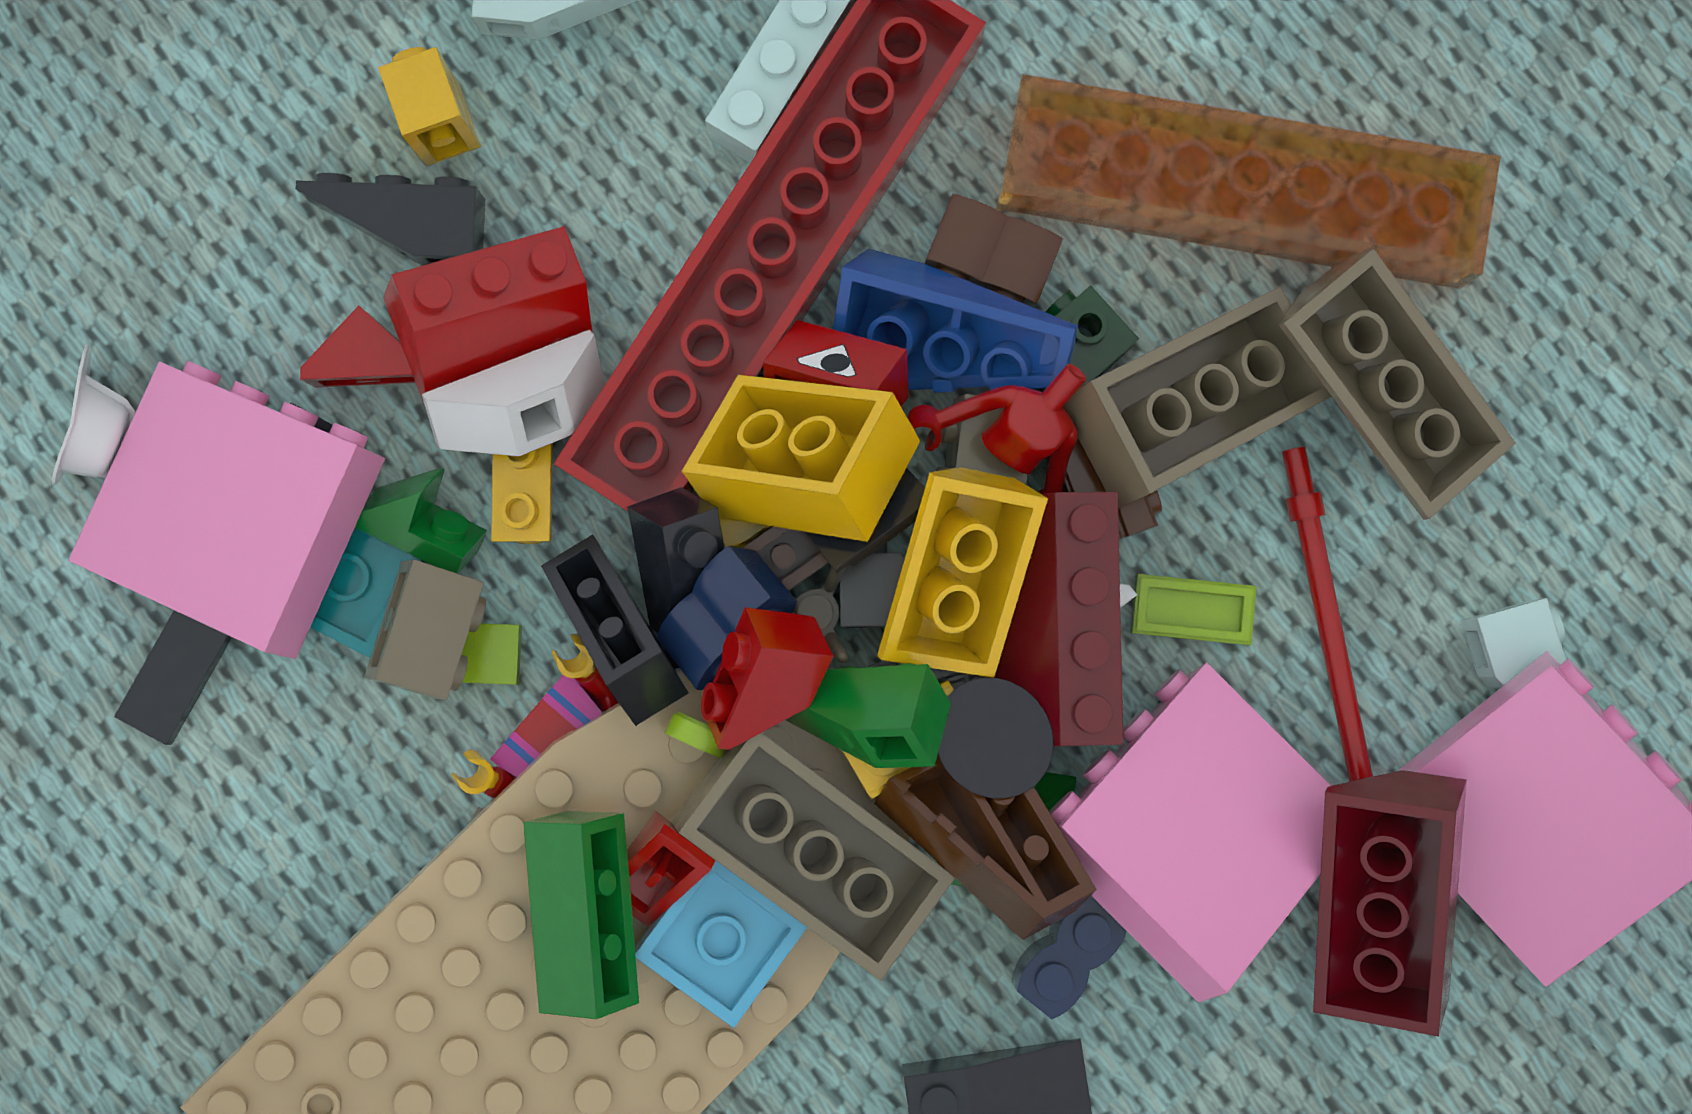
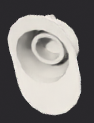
M88 343L85 345L82 353L70 426L56 461L52 485H57L64 473L106 478L136 413L126 398L90 378L91 344Z

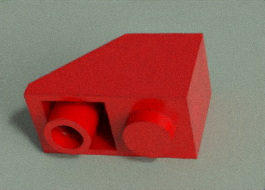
M744 608L735 631L730 632L724 641L722 661L713 682L705 686L701 698V714L703 719L708 721L718 749L730 750L811 706L833 658V654L815 616Z

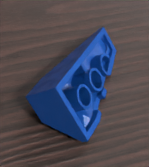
M867 249L842 267L833 330L907 349L908 390L933 389L934 393L953 392L956 388L989 387L994 389L1007 385L1024 386L1030 389L1047 388L1062 369L1071 363L1078 325L927 264L872 249Z

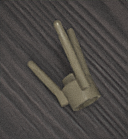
M831 566L822 588L810 589L801 593L796 599L797 603L792 613L815 616L833 656L838 662L845 663L848 660L847 651L833 630L839 619V606L833 595L846 567L837 573Z

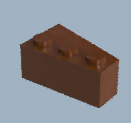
M937 755L934 767H911L889 778L874 803L1022 940L1074 913L1097 890L1034 786L1014 797L1000 799L984 797L967 790L956 782L945 769L939 755Z

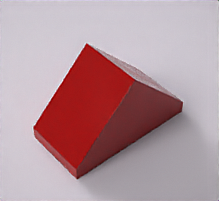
M359 305L300 367V380L314 388L416 383L400 341Z
M655 811L627 849L632 916L649 927L711 871L716 861L679 834L671 821Z

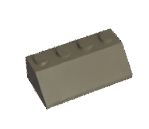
M1374 248L1339 261L1297 296L1279 323L1281 329L1423 520L1434 516L1516 444Z

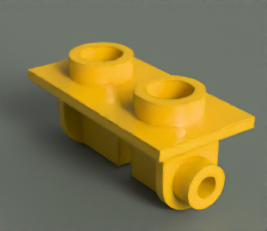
M553 443L521 456L493 454L491 542H517L518 544L551 542Z

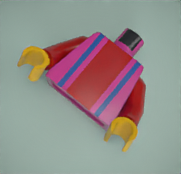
M578 634L570 635L574 644L580 650V653L575 658L569 660L562 659L556 650H552V657L563 675L490 758L497 766L492 767L476 750L469 749L463 753L469 761L479 765L477 772L469 778L460 777L454 772L451 773L452 779L464 792L469 794L484 792V794L495 799L553 741L572 730L575 731L600 716L604 711L618 704Z

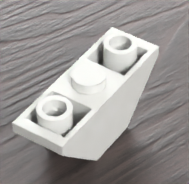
M589 329L423 393L422 397L438 447L443 450L521 456L571 436L605 385L595 335Z

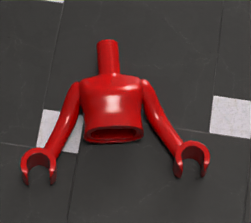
M1067 364L1043 392L1024 386H1001L942 410H937L930 405L916 406L909 411L907 418L914 430L919 427L931 429L925 441V450L934 451L941 443L942 429L1002 408L996 420L981 433L985 447L1009 467L1028 475L1031 474L1042 459L1050 455L1045 486L1038 493L1063 492L1062 489L1069 458L1078 439L1077 427L1063 406L1085 383L1086 376L1075 365Z

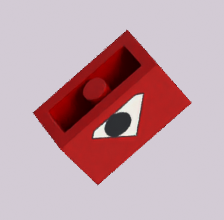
M797 320L763 361L764 378L893 392L901 407L909 397L907 349Z

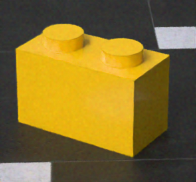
M413 47L403 50L392 58L391 63L378 67L401 135L426 167L481 147L459 82L437 47L428 50L424 47Z

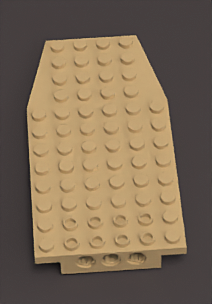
M678 669L677 673L689 694L637 726L633 724L618 703L575 731L572 730L553 741L183 1101L180 1108L186 1114H701L811 1002L840 951L807 927L735 1028L731 1027L638 959H636L639 1004L597 1020L539 1013L523 822L565 811L624 813L628 849L655 811L669 821H672L718 759L716 756L664 733L673 713L677 714V711L708 724V721H705L701 714L703 690H696L682 670ZM786 720L762 732L908 841L910 836L874 804L878 796L873 799L869 797L842 750ZM632 916L634 943L636 946L649 927Z

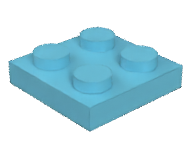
M715 861L711 871L651 924L636 944L635 955L636 959L735 1028L807 927L722 864Z

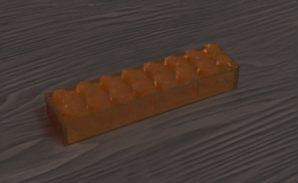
M1022 74L1014 102L996 209L1329 267L1335 266L1343 259L1374 248L1395 278L1461 289L1483 274L1501 156Z

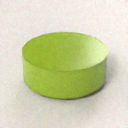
M677 711V714L673 713L664 732L665 734L722 759L726 749L717 748L708 724Z

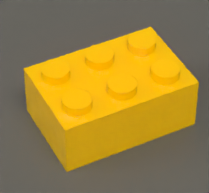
M738 375L684 466L682 473L700 498L718 507L719 518L868 542L916 451L920 439L893 392Z

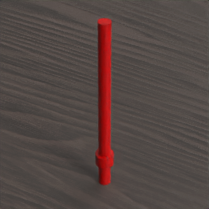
M1306 447L1282 451L1291 495V498H1287L1285 501L1290 522L1296 521L1349 782L1373 777L1320 516L1326 515L1321 492L1314 491Z

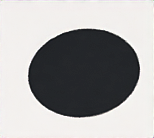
M980 678L960 685L948 695L951 706L938 755L945 769L956 782L975 794L1000 799L1020 795L1040 781L1051 761L1053 735L1046 713L1030 693L1006 680Z

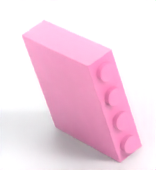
M187 361L183 371L158 362L68 561L263 652L296 659L386 458L364 449L369 438L337 423L333 424L330 433L314 427L319 416L287 402L283 403L280 412L266 407L269 395L237 381L234 382L231 391L217 386L221 375L195 363Z
M1548 651L1398 770L1467 779L1458 894L1545 987L1692 881V803L1675 786L1682 781V778L1659 752L1654 751L1647 756L1632 741V738L1638 732L1614 705H1610L1607 709L1603 710L1588 694L1594 688V685L1572 660L1568 658L1560 664Z
M1207 662L1187 676L1180 669L1172 674L1154 694L1161 701L1151 713L1143 709L1123 728L1124 745L1115 754L1110 749L1103 752L1083 773V776L1089 783L1077 796L1073 791L1068 792L1049 811L1097 889L1091 896L1198 1003L1229 992L1320 875L1325 791L1328 786H1331Z

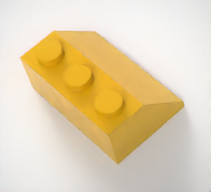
M962 467L930 472L877 656L884 661L916 665L928 664L930 668L994 678L1048 498L1011 477Z

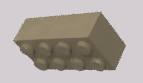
M1281 286L1080 387L1063 406L1076 425L1078 439L1106 492H1118V508L1151 494L1332 397L1279 326V323L1291 307Z
M763 733L750 738L730 750L726 749L722 759H717L671 821L679 834L880 981L955 879L948 871Z

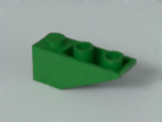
M904 663L898 666L864 668L848 666L841 669H827L811 706L791 716L786 721L874 768L934 767L951 702L928 664Z

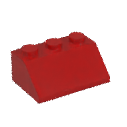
M565 226L391 274L383 296L422 400L423 393L589 329L592 332L586 280Z

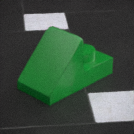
M437 468L378 487L368 497L355 528L435 567L457 574L477 554L487 532L486 529L468 521L461 514L445 510L434 504L443 478L444 468Z

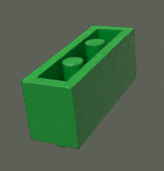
M565 811L523 822L539 1013L597 1020L639 1004L624 813Z

